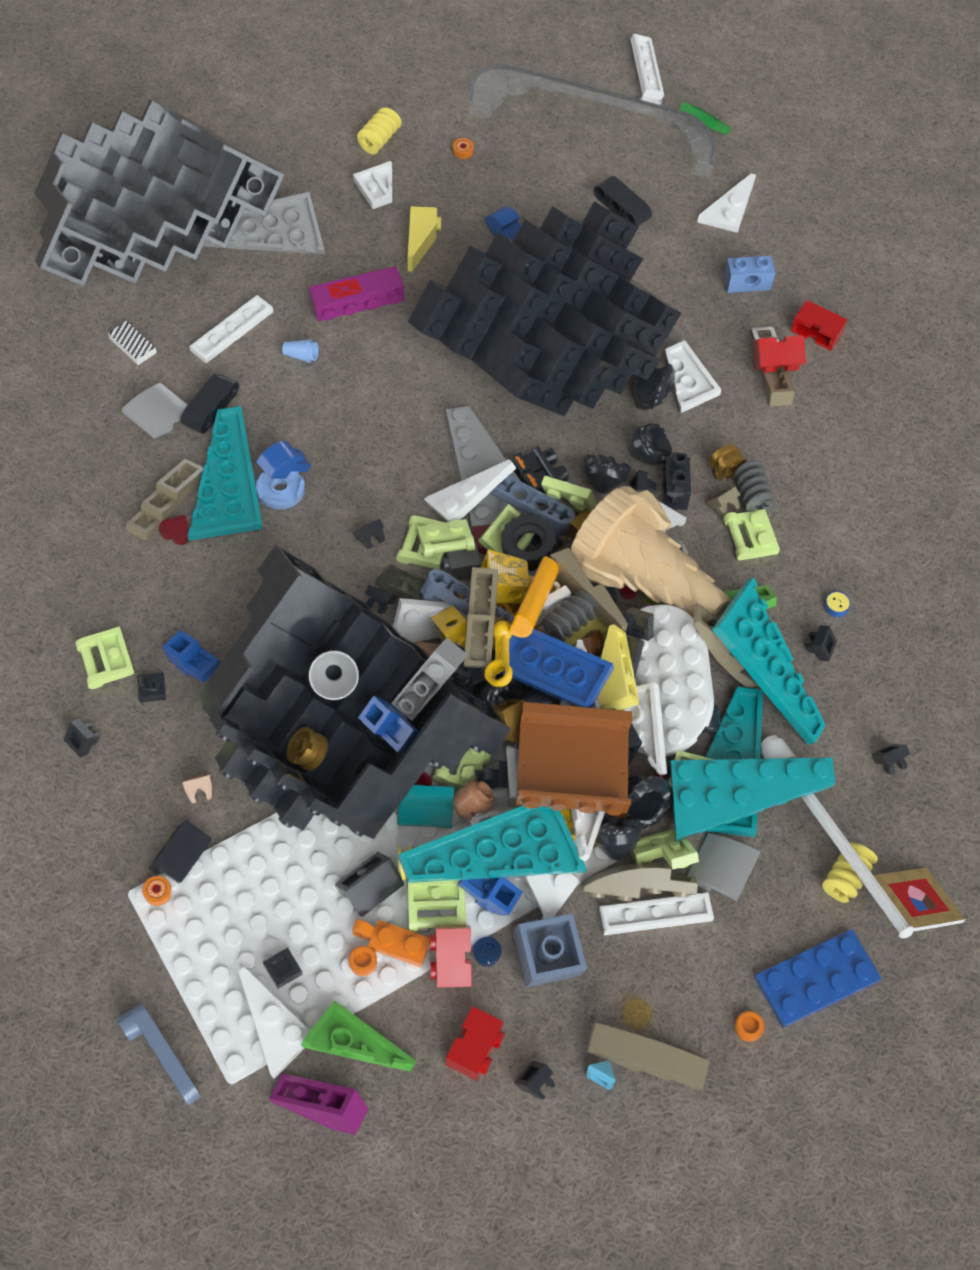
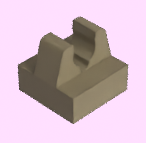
M736 486L724 489L707 500L706 503L711 510L715 509L721 517H724V515L729 513L727 505L733 511L740 508L737 498L740 493Z

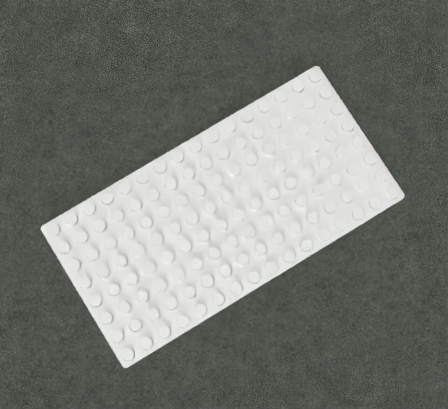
M503 740L493 753L490 762L505 761L506 747L517 749V742L511 743L509 740ZM461 760L453 771L449 769L450 774L456 775ZM429 764L423 773L431 777L432 786L451 787L436 782L432 778L435 769H438L436 766ZM507 789L493 792V808L490 811L497 809L503 814L518 808H509ZM454 801L452 828L397 826V807L374 839L364 834L360 837L343 824L337 826L323 814L319 816L314 815L302 831L294 826L292 828L284 826L278 820L279 815L275 813L205 850L181 883H176L164 873L158 875L166 878L172 888V896L164 905L153 906L147 903L142 892L144 883L129 891L128 897L229 1084H234L267 1065L239 975V970L243 966L309 1030L314 1027L334 1000L352 1014H355L430 971V962H436V951H430L429 947L422 968L375 952L377 955L375 971L368 976L355 975L349 967V954L354 948L368 946L370 942L369 940L352 935L356 919L363 920L373 927H376L377 921L380 920L409 930L407 879L403 880L404 885L363 917L357 914L349 899L338 892L335 884L378 851L389 857L398 871V845L401 846L402 852H405L408 845L416 848L419 845L472 826L469 820L461 818L454 811ZM594 843L590 857L586 861L583 860L587 871L585 873L571 874L580 881L578 883L580 884L585 879L615 864L618 860L609 858L599 848L597 843ZM522 876L504 877L523 891L508 916L497 915L485 910L474 903L476 899L465 891L466 925H470L471 946L539 907L536 900L532 899L528 884L524 882ZM457 909L417 911V918L457 916ZM435 928L418 929V932L415 933L430 938V933H435ZM288 947L301 968L303 975L277 989L263 966V962Z

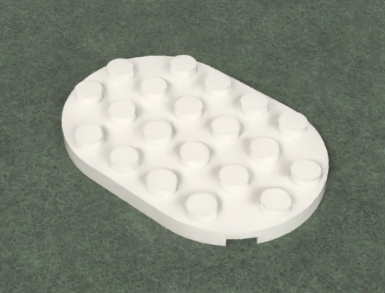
M653 605L640 609L654 614V637L649 641L643 640L644 646L635 682L636 686L651 682L659 686L665 757L688 749L697 741L696 738L704 727H708L713 713L714 695L708 648L694 625V619L677 607ZM640 746L637 752L643 755H647L643 748Z

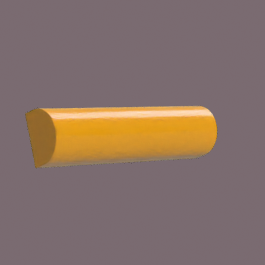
M543 557L509 629L510 634L523 638L532 633L559 573L557 563L551 558Z

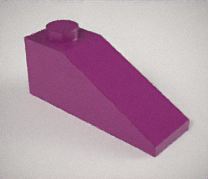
M282 1073L269 1097L272 1103L329 1129L353 1135L357 1134L368 1111V1107L356 1089Z

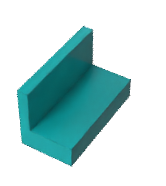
M413 785L399 804L397 826L452 828L454 787Z

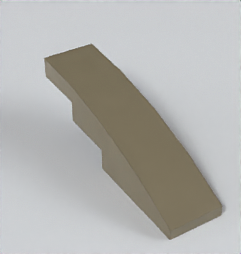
M186 458L156 483V491L141 503V511L126 523V531L147 541L159 529L160 523L171 517L202 477L204 468Z
M698 603L694 605V625L715 659L745 687H756L758 684L712 630L719 618Z
M593 1023L586 1052L610 1060V1062L635 1072L643 1071L666 1081L674 1080L696 1090L704 1088L709 1060L641 1035Z

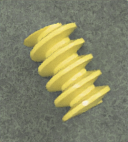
M380 108L357 134L361 148L372 155L377 154L379 149L383 147V144H386L388 139L400 128L401 119L399 115L392 109Z
M850 842V845L871 872L873 869L872 864L878 860L876 854L864 845ZM840 853L837 858L838 861L834 863L833 870H830L827 875L828 878L824 880L822 886L824 891L831 897L842 903H848V897L856 898L858 895L856 889H861L863 883L843 854Z

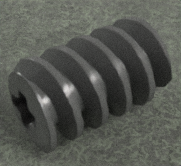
M759 460L748 461L739 466L734 473V477L740 489V494L743 497L744 505H746V511L751 512L765 509L767 513L775 507V503L772 502L774 495L770 492L771 487L768 484V478L765 476V470L762 469L763 465Z
M580 589L575 595L570 596L567 601L562 602L560 607L558 606L542 619V625L549 636L565 642V637L571 638L573 632L580 631V626L585 627L588 624V620L593 621L595 619L594 611L598 610L597 602L588 592Z

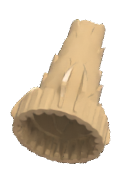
M630 486L616 488L599 502L582 524L571 548L572 554L589 581L596 584L603 583L605 586L619 589L623 588L625 584L635 592L639 589L656 603L662 601L666 605L677 607L688 613L693 619L694 605L697 603L716 617H721L732 599L713 584L715 580L699 569L694 559L680 550L681 545L664 533L667 528H670L671 522L659 501L651 492L647 490L637 492Z

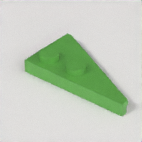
M335 1000L301 1043L303 1048L409 1072L417 1062Z

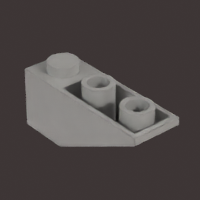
M446 638L391 704L413 721L468 655L449 638Z

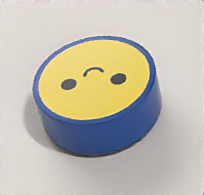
M834 591L827 595L824 609L833 617H842L847 614L851 601L843 592Z

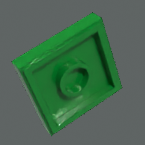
M683 102L679 108L712 130L727 135L731 129L730 126L698 106Z

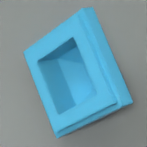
M610 1060L591 1064L586 1072V1077L608 1090L612 1089L616 1079Z

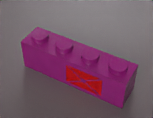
M394 266L309 287L310 303L317 321L331 320L335 317L352 315L359 311L373 310L379 306L397 304L400 301H404V284L397 267Z

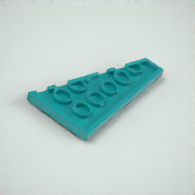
M238 406L218 409L213 426L211 444L207 452L208 457L204 465L197 494V504L192 515L193 521L188 532L189 541L263 529L242 408Z
M753 577L746 580L712 630L807 745L813 744L819 738L826 724L813 698L807 696L802 686L804 679L801 673L796 674L791 663L794 659L777 624L771 622L765 610L768 608L765 599L760 600L755 589L758 585Z
M737 687L721 722L720 729L717 731L708 750L707 758L714 760L760 759L763 690ZM758 813L728 824L715 826L708 829L707 832L755 838L757 834Z
M833 757L671 760L670 776L675 842L695 833L699 834L708 831V829L715 826L728 824L757 814L767 808L776 805L780 806L801 796L805 797L833 787L836 783Z
M523 805L398 854L399 862L408 883L585 873L587 871L583 860L579 858L578 849L561 812L553 810L551 807L542 806L530 809Z

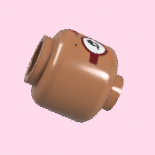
M476 780L468 782L454 793V811L459 817L469 821L472 820V817L486 814L493 808L494 793L485 782Z

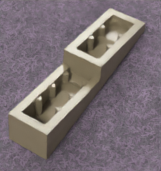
M774 327L751 328L753 342L760 338L777 337ZM777 368L776 372L762 373V370H760L769 406L792 405L794 388L788 373L785 372V368Z
M569 548L551 554L550 558L559 567L557 578L574 595L580 589L588 592L598 605V610L594 611L595 616L608 629L610 625L614 624L626 632L628 623L603 583L593 587Z
M472 567L465 653L468 656L464 660V667L486 668L491 662L498 569Z

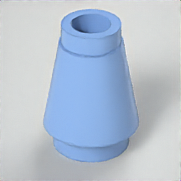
M311 339L285 341L282 352L285 356L310 363L317 360L319 346L317 342H313Z

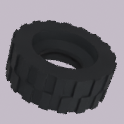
M529 513L528 515H519V517L512 518L505 525V529L502 530V553L525 560L530 571L538 569L543 557L550 558L551 554L557 551L555 528L548 519H544L540 515L537 516ZM524 533H535L541 538L542 543L536 551L524 552L518 548L517 539Z

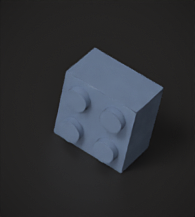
M573 913L518 924L512 932L526 988L579 977L587 970Z

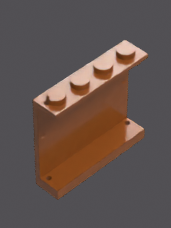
M523 702L520 713L516 804L524 805V807L530 809L542 806L551 807V809L556 811L578 809L582 813L602 811L607 812L609 815L627 814L631 805V799H628V735L632 723V711Z

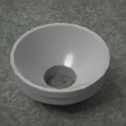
M330 650L317 656L309 670V681L313 690L319 696L329 700H339L350 695L359 679V671L355 661L348 654L337 650ZM330 665H337L342 670V675L336 680H331L326 676L325 671Z

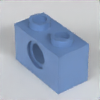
M771 256L727 258L723 275L727 293L771 290L776 272Z

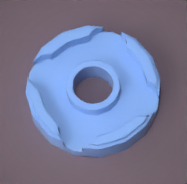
M291 471L286 479L270 478L263 472L256 481L257 496L267 507L287 509L301 501L305 493V483L299 472ZM277 484H285L287 486L282 491L274 489Z

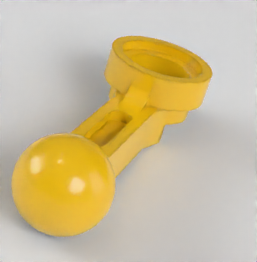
M498 621L494 624L495 660L490 662L485 669L486 680L495 687H503L512 679L513 671L509 659V639L512 634L509 633L511 625L506 621ZM505 670L504 676L496 680V675Z

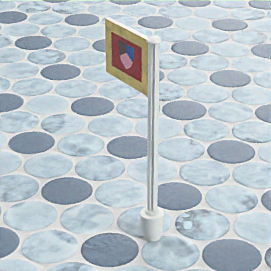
M777 735L769 736L761 743V755L764 759L796 758L785 741ZM814 794L805 797L801 796L897 929L900 938H908L912 935L913 931L959 924L966 920L927 868L872 875Z

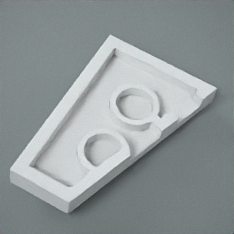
M685 340L665 349L666 363L672 364L676 371L673 388L680 413L721 394V388Z
M400 598L393 626L403 637L413 643L439 638L430 617L449 608L451 605L439 601ZM459 611V613L466 619V621H468V616ZM455 621L449 622L446 626L454 625Z

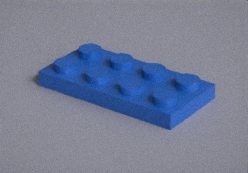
M535 629L527 637L521 638L512 635L509 640V659L513 671L512 679L575 707L592 708L614 669L613 663Z
M853 929L762 971L754 977L782 1028L859 992L882 979Z

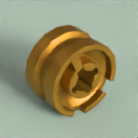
M735 444L721 447L709 458V466L715 471V475L721 481L724 477L727 479L733 478L737 468L747 462Z
M308 727L299 729L288 744L286 752L288 761L299 765L307 771L316 769L326 755L328 749L327 738L319 733H315Z

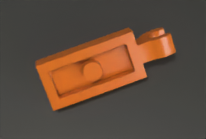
M356 919L352 929V935L369 940L368 947L372 948L375 952L422 968L430 947L429 937L380 920L377 921L376 927H373L363 920Z

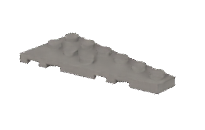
M310 192L273 200L266 216L245 207L227 248L325 255ZM205 240L203 244L205 247L223 248L208 240Z
M469 406L446 409L447 422L461 481L506 461ZM514 471L509 474L511 477L519 480ZM521 491L513 494L517 499H525L527 497ZM489 493L468 512L472 531L473 526L491 525L509 503ZM512 506L521 515H528L524 511Z

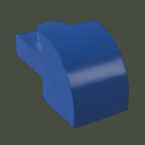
M508 206L484 218V222L494 236L499 232L514 240L521 227L518 222L520 216Z
M287 441L273 444L256 461L270 478L286 479L291 471L307 472L311 466L305 459V454L299 449L293 448Z
M179 630L162 647L169 660L187 676L192 675L202 683L209 679L221 664L219 659L202 649L197 640L182 630Z
M376 696L372 697L358 717L374 734L382 736L399 753L404 754L419 733L407 720V716L389 702Z
M504 877L459 880L457 883L459 887L476 899L474 903L489 912L501 916L510 915L523 891Z

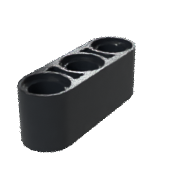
M611 176L594 187L595 197L603 205L637 227L652 217L649 205L617 177Z
M218 372L214 373L183 411L181 424L201 434H205L215 422L217 410L225 409L237 395L239 382Z

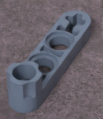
M510 475L502 481L503 485L496 486L490 492L493 496L527 514L540 515L542 518L548 519L550 524H553L555 532L559 537L568 535L570 522L574 519L575 515L574 511L565 504L548 497L546 494ZM521 491L527 497L525 499H517L513 494ZM544 503L548 509L544 511L538 510L535 504Z
M431 570L420 591L423 594V598L427 601L440 602L443 600L468 616L470 587L442 570ZM453 593H460L464 596L465 599H460L456 597ZM496 605V617L504 616L505 620H510L512 624L514 621L513 615Z
M142 1003L116 1019L130 1042L141 1034L144 1035L188 1106L201 1097Z

